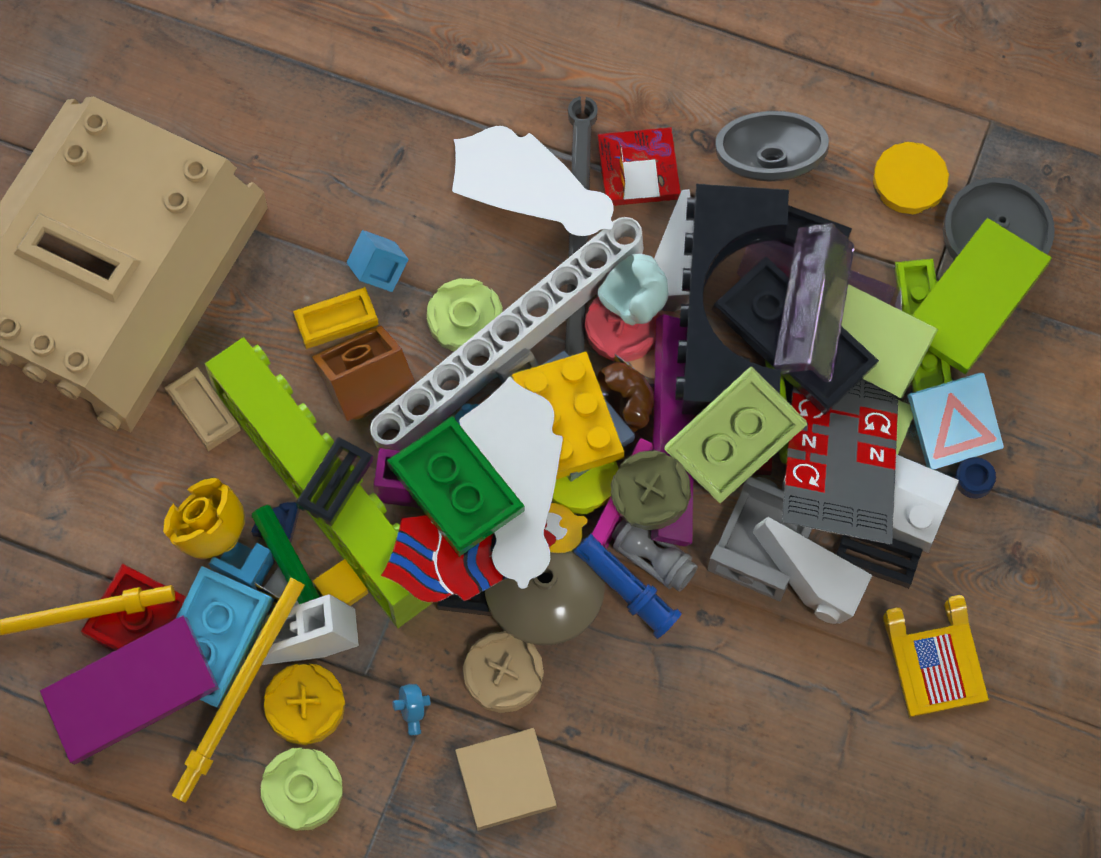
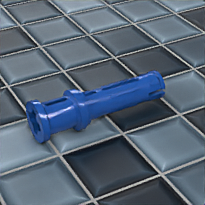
M589 534L574 550V554L588 564L601 579L628 603V612L632 616L637 614L654 630L653 636L656 639L664 635L681 616L682 612L678 609L673 610L656 594L657 589L653 585L647 584L645 586L611 552L602 546L592 534Z

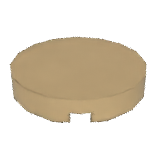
M506 631L490 633L476 641L467 654L463 666L465 687L472 699L483 708L499 713L517 711L530 704L540 691L544 677L542 657L534 644L518 640Z

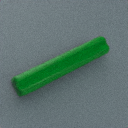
M264 505L256 509L252 513V518L268 548L271 550L287 583L290 578H293L305 585L297 599L298 603L302 604L320 598L272 507Z

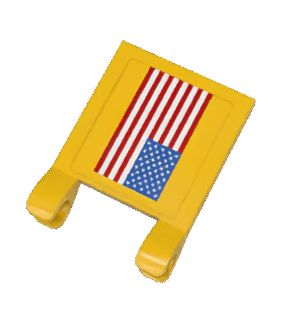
M962 595L951 596L945 602V611L951 624L948 627L907 635L905 619L901 608L888 609L883 615L884 626L891 642L909 718L989 701L968 621L966 601Z

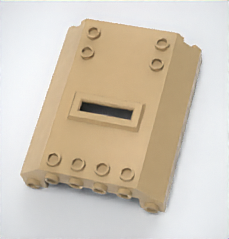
M94 96L86 97L83 103H79L75 99H67L0 202V364L9 366L12 363L22 368V372L36 382L43 383L44 380H47L57 385V390L71 399L77 400L78 397H82L90 401L97 414V420L101 424L115 431L120 427L131 433L266 212L267 203L264 191L254 182L248 185L244 184L234 175L237 167L228 159ZM47 233L116 266L109 280L38 247V243L43 235Z

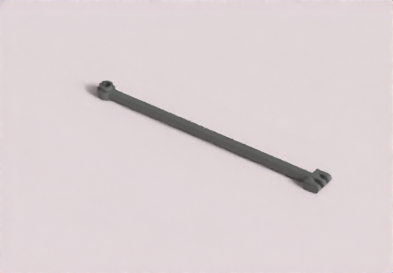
M577 97L568 106V119L573 126L571 173L585 189L590 190L591 130L597 120L598 107L594 100L586 97L584 113L589 118L579 119L576 116L581 113V97ZM569 233L568 258L588 242V235L577 236ZM567 284V293L574 291L577 287L573 284ZM586 303L566 319L565 352L569 356L584 352Z

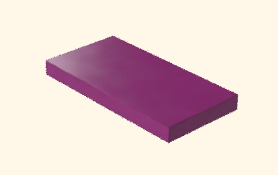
M183 615L40 690V693L70 763L75 765L213 693L219 687L189 620Z

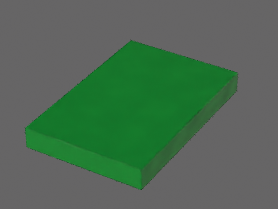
M453 416L387 460L388 467L459 557L525 511L524 504Z

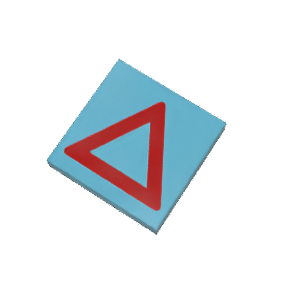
M977 373L907 394L928 468L934 470L1004 448L984 373Z

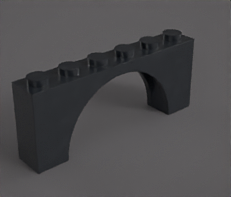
M696 184L695 198L687 197L686 220L693 221V233L685 232L684 256H691V267L683 268L682 291L689 292L688 304H681L679 327H687L686 340H679L677 363L685 364L684 377H676L675 400H683L682 414L698 415L750 366L780 394L781 369L768 368L749 362L732 352L717 337L709 324L704 310L703 292L713 271L736 251L761 242L784 241L788 224L789 190Z

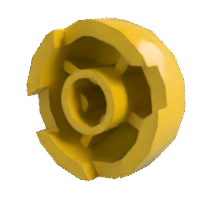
M217 478L204 479L187 489L191 495L179 507L172 504L164 519L163 528L164 534L177 549L186 555L199 559L213 558L230 551L237 544L245 524L244 508L234 491Z

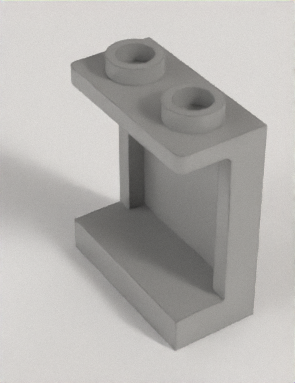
M749 477L744 482L742 492L722 537L714 548L707 571L781 602L789 584L790 576L779 570L753 534V530L758 523L767 517L772 518L807 539L812 528L783 523L784 491L777 489V485L768 479Z

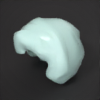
M632 254L621 261L610 271L598 289V296L602 305L621 317L629 325L645 324L651 321L652 317L662 310L669 294L665 273L653 257L645 254Z

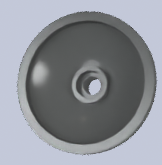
M785 111L756 112L741 116L729 122L720 130L716 137V155L726 168L744 178L767 182L784 181L805 175L817 167L828 154L829 138L826 130L818 122L804 115Z

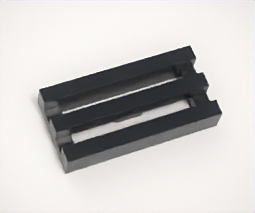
M337 437L296 502L297 508L310 512L313 517L321 518L326 524L332 526L373 462V455ZM343 450L348 452L316 504L312 503L311 499ZM356 458H359V462L328 511L324 508Z
M843 535L836 555L874 577L909 589L923 549L893 538L892 544ZM850 538H854V539H857V540L866 542V543H868V544H871V545H874V546L883 548V549H885V550H888V551H891V552L900 554V555H902V556H905V557H908V558H911V559L908 560V559H905V558H902V557L893 555V554H891V553H888V552H885V551L876 549V548H874V547H871V546H868V545L859 543V542H857V541L851 540ZM849 549L877 561L907 570L906 574L848 555L846 550Z

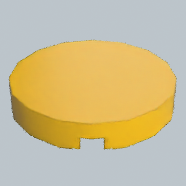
M904 142L895 144L882 153L874 168L873 185L886 206L899 213L913 215L922 213L923 210L930 207L932 209L939 204L947 190L949 173L945 161L935 150L921 143Z
M309 663V665L295 664L287 666L273 677L266 688L264 711L267 722L276 735L289 743L308 745L320 742L334 733L343 719L345 700L341 684L332 672L320 665Z

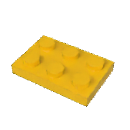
M587 352L512 374V379L517 384L533 393L541 395L553 407L554 423L552 431L555 435L563 437L556 480L569 476L571 473H579L624 459L622 444Z

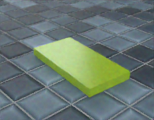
M987 218L912 315L938 329L928 351L966 375L1048 267L1052 257Z

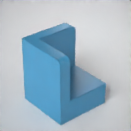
M362 230L347 260V265L359 281L393 292L409 259L394 241Z
M237 542L230 551L223 553L220 559L213 557L209 565L212 571L257 590L255 583L261 586L274 564L271 550L258 543L251 549Z

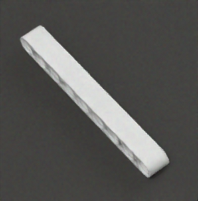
M621 217L614 220V227L612 229H603L380 412L372 420L370 426L371 435L378 451L379 448L401 451L437 427L443 420L448 418L498 376L495 372L498 368L522 349L530 350L598 293V289L603 284L607 275L616 265L632 254L643 253V237L640 224L629 217ZM622 237H632L635 239L632 243L626 245L617 242ZM596 260L606 263L603 267L597 269L588 266ZM565 284H573L577 287L569 293L559 291ZM536 308H544L548 310L547 313L541 317H533L530 315L532 310ZM507 332L518 334L516 339L507 342L500 339ZM478 356L489 358L482 366L471 364L472 360ZM454 380L459 382V385L453 390L446 391L441 389L442 385L447 381ZM418 405L429 406V410L423 415L417 416L411 413ZM390 429L399 431L397 437L392 440L381 439L382 435Z

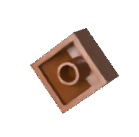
M381 325L312 356L314 364L337 409L346 421L369 416L373 409L386 403H393L416 384L402 348Z

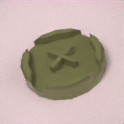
M656 450L642 451L626 458L611 482V499L619 516L631 526L644 530L662 529L675 523L686 511L691 498L690 479L683 465L678 460L667 456L666 453Z

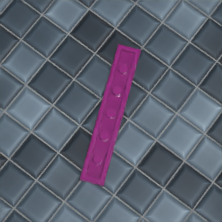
M662 314L656 318L653 451H660L672 457L665 451V445L695 418V415L682 414L683 400H675L676 377H684L685 364L677 363L679 340H686L687 327H679L680 318ZM687 471L686 473L690 479L691 498L686 511L675 523L662 529L651 530V540L684 547L692 544L694 478Z

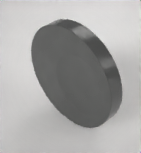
M1000 177L977 180L961 189L949 204L943 222V238L953 260L956 259L987 218L1047 255L1051 249L1055 232L1051 211L1038 193L1021 182Z

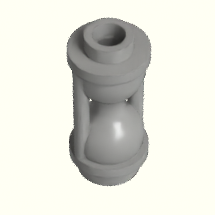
M623 519L612 533L611 538L615 540L613 549L623 554L668 589L673 587L679 592L682 591L698 569V566L692 562V556L683 552L674 544L656 541L664 548L656 546L653 540H651V530L631 526ZM640 557L647 558L652 563V566Z

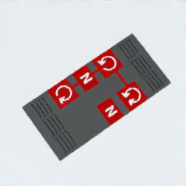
M862 379L824 415L793 386L792 407L806 420L807 425L788 443L782 522L892 544L898 397Z

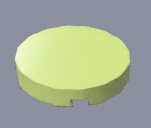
M459 278L444 283L438 289V292L434 294L433 298L431 297L427 305V324L432 337L442 347L455 352L503 312V307L498 295L492 289L490 290L487 286H484L482 282L475 279Z
M291 748L277 755L266 767L262 777L261 799L269 816L279 825L295 831L312 830L326 823L338 810L343 796L342 777L335 763L323 752L315 749Z

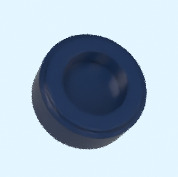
M979 457L964 460L955 474V479L959 480L957 489L966 497L973 499L988 495L996 482L994 467L987 460Z

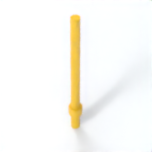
M290 578L197 750L192 749L184 763L187 768L172 793V796L186 803L201 775L206 776L213 763V760L210 759L305 586L301 582Z
M172 585L142 591L138 587L123 590V595L0 619V636L126 611L127 614L145 611L146 606L175 601L174 588Z

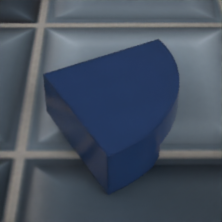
M285 502L273 508V511L289 541L292 542L300 509L297 508L296 502ZM254 524L251 531L252 535L263 538L257 525Z

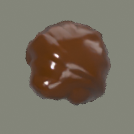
M621 362L602 368L596 378L606 401L632 432H637L638 429L647 426L654 404V392L645 376L636 369Z

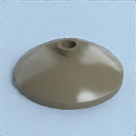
M574 550L566 553L550 552V562L543 573H548L552 576L551 582L541 583L535 577L530 579L527 588L521 589L514 579L506 578L486 589L485 598L489 611L495 621L514 638L534 645H556L577 637L593 623L603 603L605 581L588 564L574 554Z

